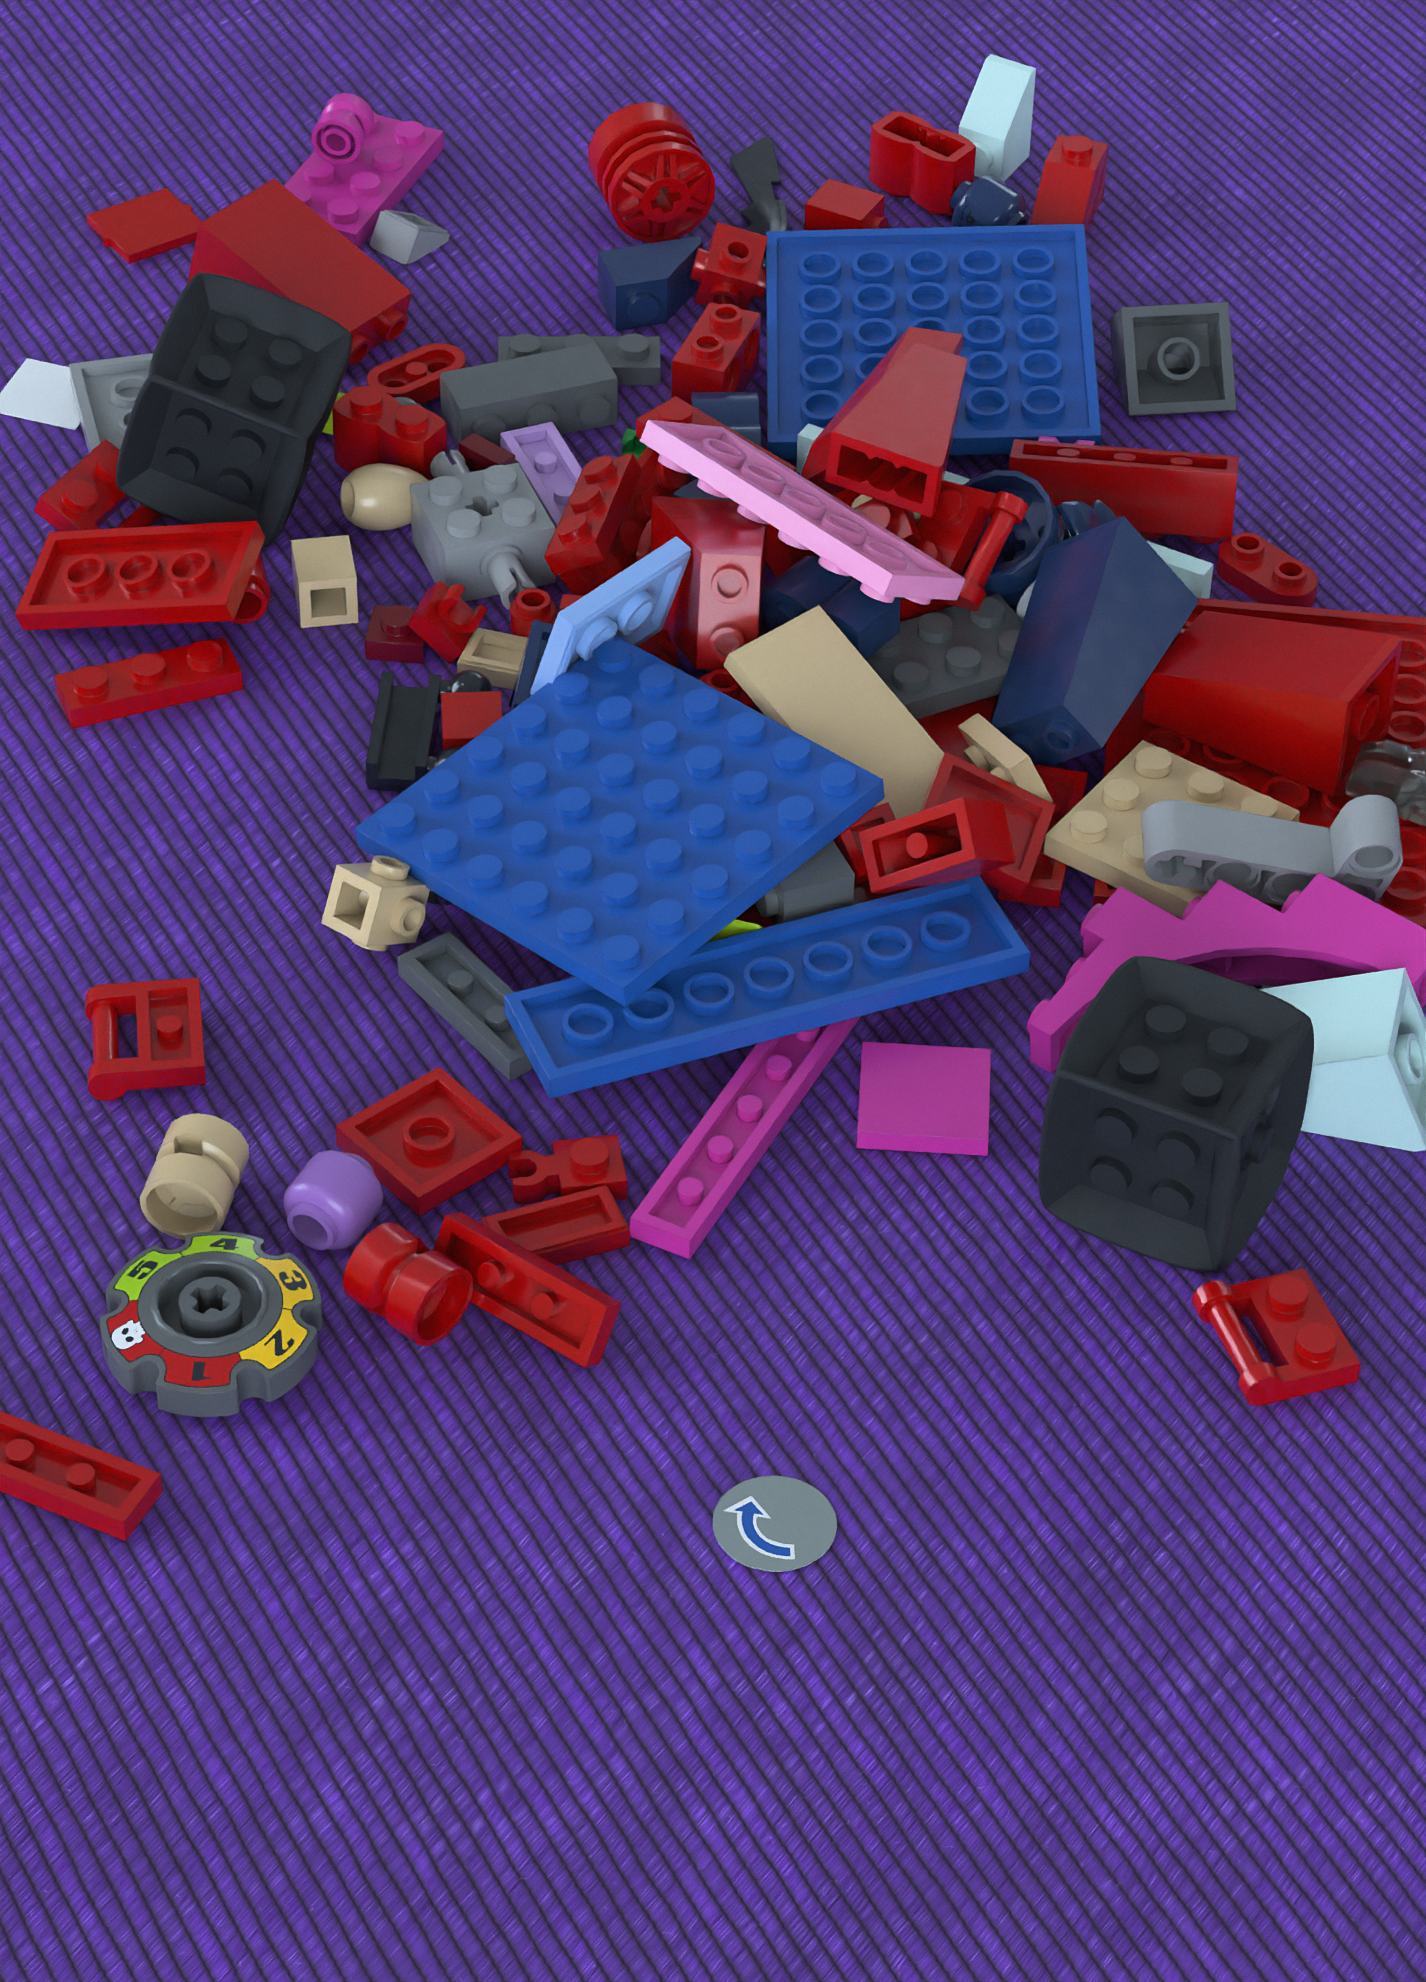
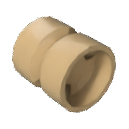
M195 1113L182 1115L174 1120L166 1132L157 1154L156 1162L150 1171L140 1196L141 1210L148 1222L159 1231L185 1240V1235L220 1231L233 1201L234 1192L240 1183L249 1159V1145L242 1133L229 1122L212 1115Z

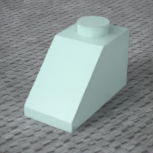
M992 54L985 59L960 122L958 133L976 146L974 176L993 175L1004 182L1029 157L1036 68Z

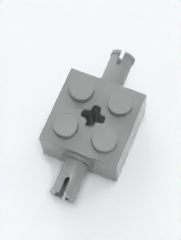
M449 450L454 465L449 462L446 453L442 451L433 458L430 464V471L434 479L410 485L412 541L435 584L440 580L448 587L462 584L465 590L460 598L464 602L499 595L503 606L510 610V605L514 601L512 595L517 596L519 592L525 589H536L537 586L555 583L556 575H553L544 558L554 535L555 526L519 463L494 465L484 470L470 472L464 456L459 451Z

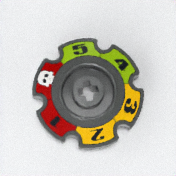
M209 1231L185 1235V1244L177 1249L166 1250L158 1245H154L127 1262L113 1277L105 1291L108 1314L100 1317L102 1350L110 1372L116 1381L130 1394H137L142 1391L157 1393L158 1409L169 1413L193 1417L228 1416L239 1413V1404L247 1398L259 1397L266 1402H272L296 1386L310 1371L318 1356L317 1331L323 1328L322 1302L318 1285L308 1268L292 1253L278 1256L266 1254L264 1239L237 1232Z

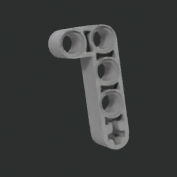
M1365 795L1350 800L1341 809L1330 828L1181 800L1156 802L1148 806L1143 811L1141 817L1144 868L1147 876L1153 881L1208 892L1220 879L1261 902L1284 905L1293 891L1300 890L1302 892L1318 873L1377 903L1403 863L1398 810L1396 804L1390 798L1381 795Z

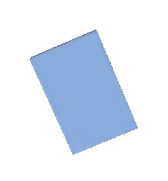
M676 536L560 611L554 623L530 694L533 695L547 683L553 684L559 675L566 673L567 668L579 659L589 660L595 648L604 642L612 641L615 635L635 646H639L663 629L691 556V548Z

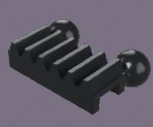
M464 670L454 675L451 680H442V675L430 674L428 688L394 686V672L382 671L366 758L367 788L371 790L403 792L461 749L463 746L450 747L442 751L438 757L434 756L436 732H438L439 716H441V693L494 691L490 680L479 671Z

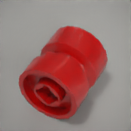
M388 1222L373 1229L354 1249L344 1272L343 1291L348 1298L370 1313L379 1314L385 1318L392 1328L416 1344L429 1346L439 1342L448 1335L461 1320L473 1293V1277L466 1268L442 1252L431 1250L425 1246L418 1236L397 1223Z

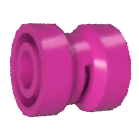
M348 93L337 94L329 99L321 118L311 134V141L315 152L322 159L332 164L343 165L355 160L374 124V114L370 105L364 99Z

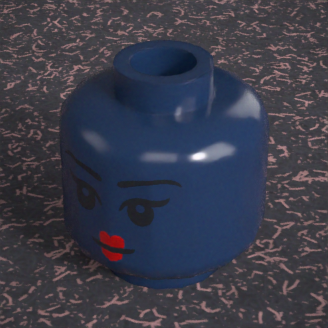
M982 175L972 183L965 180L956 189L949 204L954 209L951 222L953 227L1028 225L1030 218L1025 213L1026 202L1024 196L993 175Z

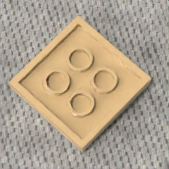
M1142 740L1045 835L1044 854L1117 889L1121 886L1157 907L1181 918L1186 907L1195 897L1203 898L1208 892L1162 884L1153 881L1147 876L1144 868L1141 817L1143 811L1148 806L1164 800H1181L1299 822L1300 811Z

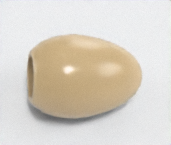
M375 463L361 466L346 476L342 483L340 492L342 511L351 523L366 530L386 531L411 524L410 485L429 480L414 470L398 465Z

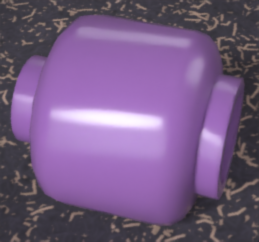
M328 1150L317 1153L307 1162L286 1189L283 1206L289 1229L298 1240L313 1249L338 1250L350 1247L360 1238L381 1210L384 1196L374 1169L364 1158L353 1153Z

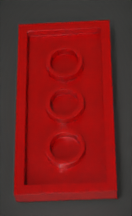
M258 521L49 532L15 612V616L23 631L234 621L264 543L265 535Z

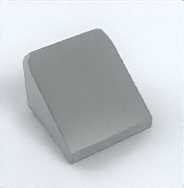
M385 209V211L380 212L370 240V246L372 249L401 264H411L447 243L450 234L447 233V230L414 213Z

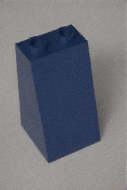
M1124 516L1049 546L1043 555L991 722L996 729L1024 751L1034 765L1051 766L1102 748L1199 602L1196 596Z

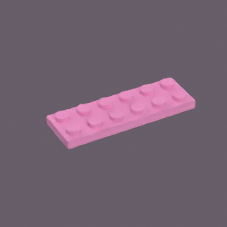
M656 420L647 421L640 441L660 454L658 461L662 465L678 472L691 473L699 478L697 486L703 491L720 498H730L738 503L737 512L742 516L758 523L771 524L779 529L777 537L784 543L799 549L811 550L820 556L818 563L823 568L839 575L852 576L862 582L860 590L867 596L886 603H892L895 597H904L923 605H929L932 599H958L966 580L964 577L724 427Z

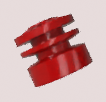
M653 102L631 104L610 114L596 129L588 147V167L619 229L635 240L656 243L674 240L692 231L707 216L715 199V178L686 121L679 113L669 106Z

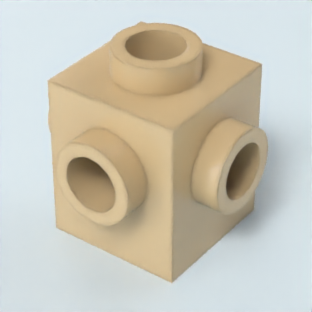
M378 855L374 856L372 862L337 864L321 923L349 937L354 944L373 951H387L389 945L416 943L419 929L425 919V907L430 889L423 882L408 875L410 869L408 864L393 857Z

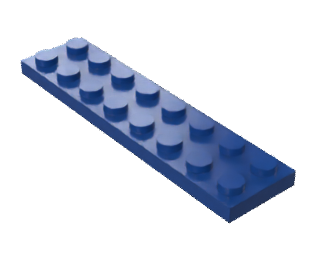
M977 875L964 880L928 885L705 943L627 1007L580 979L573 977L504 995V1013L548 1097L554 1098L1029 971L1030 951L980 876Z

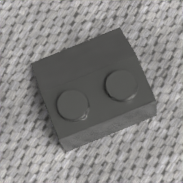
M1229 302L1121 307L1110 318L1113 373L1127 417L1234 412L1236 410Z

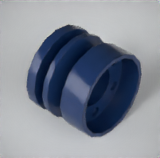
M994 470L973 477L964 485L996 494L999 491L1008 492L1018 496L1029 506L1021 524H1014L983 587V590L987 593L986 597L1000 594L1016 613L1022 595L1036 580L1043 555L1048 547L1071 538V534L1053 501L1037 480L1019 471ZM990 517L988 518V520H987V522H986V524H985V526H984V529H983V531H982V533H981V535H980V537H979V539H978V541H977V543H976V545H975V547H974V549H973V551H972V553H971V555H970V557H969V559H968V561H967V563H966V566H965V568H964V570H963V572H962V574H961L962 577L964 576V573H965V571H966V569H967V567H968V565H969V563H970V561H971V559H972V557H973V555H974V553H975V551H976V549H977V547H978V545H979V543H980V541H981V539H982V536H983V534H984V532H985V530H986V528H987V526H988V524H989V522H990V520H991Z

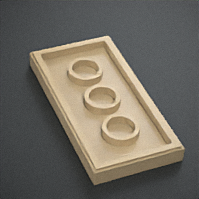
M820 605L729 653L723 666L765 716L882 778L885 798L875 806L889 802L896 819L920 811L936 767L944 752Z

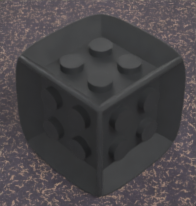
M197 273L183 289L154 350L148 377L135 400L117 461V488L140 504L186 524L258 521L265 535L262 547L271 546L279 537L289 519L308 474L315 442L322 433L333 409L350 357L351 333L322 313L257 286L218 274Z
M1134 956L1125 961L1112 973L1078 1022L1065 1045L1057 1071L1051 1082L1045 1103L1039 1155L1038 1185L1043 1207L1059 1220L1082 1232L1152 1259L1195 1271L1220 1272L1225 1269L1242 1251L1272 1202L1283 1181L1291 1152L1298 1140L1307 1104L1314 1053V1030L1310 1017L1292 1004L1274 995L1193 966L1147 956Z

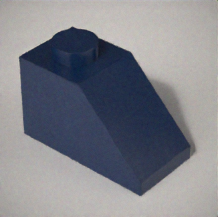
M700 236L598 251V297L615 331L667 323L694 295L699 281L690 279V274L698 248L703 249V241Z

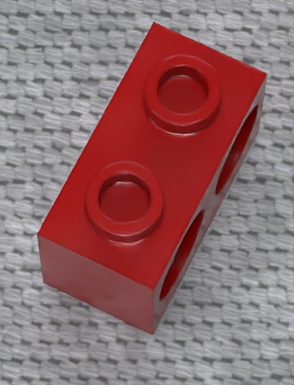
M709 302L672 360L671 398L676 396L691 405V392H744L759 368L761 313L743 310L732 304Z

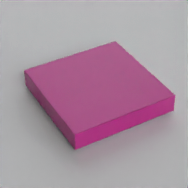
M862 1042L856 1148L987 1156L991 1049Z

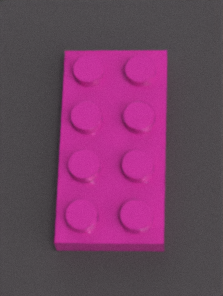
M373 112L374 124L355 160L343 165L332 164L322 159L314 151L284 187L360 249L374 232L380 212L385 211V209L393 210L444 149V131L425 127L419 122L400 121L380 116Z

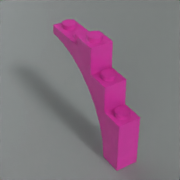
M1318 873L1302 892L1300 890L1293 891L1285 901L1280 912L1219 879L1203 898L1195 897L1188 904L1181 919L1119 886L1104 905L1096 904L1086 915L1080 930V934L1083 937V957H1080L1072 965L1066 976L1065 984L1051 1000L1043 999L1033 1010L1027 1024V1031L1030 1033V1062L1051 1074L1057 1069L1068 1039L1100 989L1121 964L1134 956L1157 957L1176 961L1248 986H1284L1405 968L1420 1006L1423 1008L1426 1004V929L1321 873Z

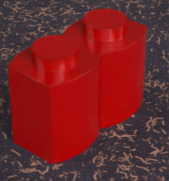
M892 111L871 125L869 179L873 184L885 190L891 196H909L916 204L925 208L931 214L940 216L952 215L954 209L949 204L954 192L965 180L971 183L974 181L976 146L970 140L957 133L934 129L929 122L916 115Z
M355 386L334 403L332 409L334 460L340 467L352 472L361 466L369 464H393L414 470L429 481L434 479L430 471L431 461L442 451L447 456L446 423L441 417L419 405H400L392 396L371 386Z

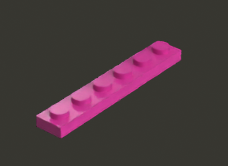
M861 1016L757 1043L630 1217V1237L690 1259Z

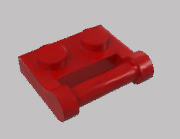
M104 439L40 496L34 511L59 531L101 529L99 526L130 499L116 485V467L120 450L107 439ZM141 504L116 528L150 527L162 516H168Z
M943 480L937 511L932 518L924 515L921 516L917 526L922 541H918L912 546L961 576L988 518L990 517L991 520L963 577L966 580L958 599L932 600L971 611H979L987 595L983 587L1014 524H1021L1029 508L1024 500L1004 491H999L996 494Z
M199 977L102 984L88 990L85 995V1014L92 1022L94 1064L88 1069L87 1078L89 1093L94 1098L102 1101H111L123 1096L126 1090L206 1084ZM136 1014L138 1057L119 1058L118 1021L123 1015Z
M1305 1268L1230 1286L1224 1281L1214 1280L1203 1284L1194 1292L1191 1299L1192 1305L1200 1319L1205 1323L1211 1324L1240 1374L1238 1387L1250 1405H1266L1358 1382L1361 1363ZM1248 1315L1277 1367L1272 1363L1263 1361L1239 1317Z

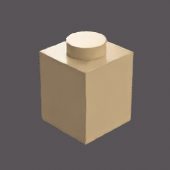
M349 535L291 540L293 584L301 628L359 623L357 576Z

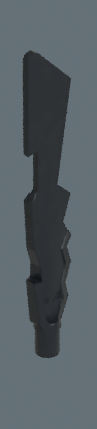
M761 138L730 158V165L752 205L741 211V217L750 225L746 230L766 236V231H788L785 201L775 200L772 185H781L773 143L770 138ZM766 247L761 265L763 267H766Z

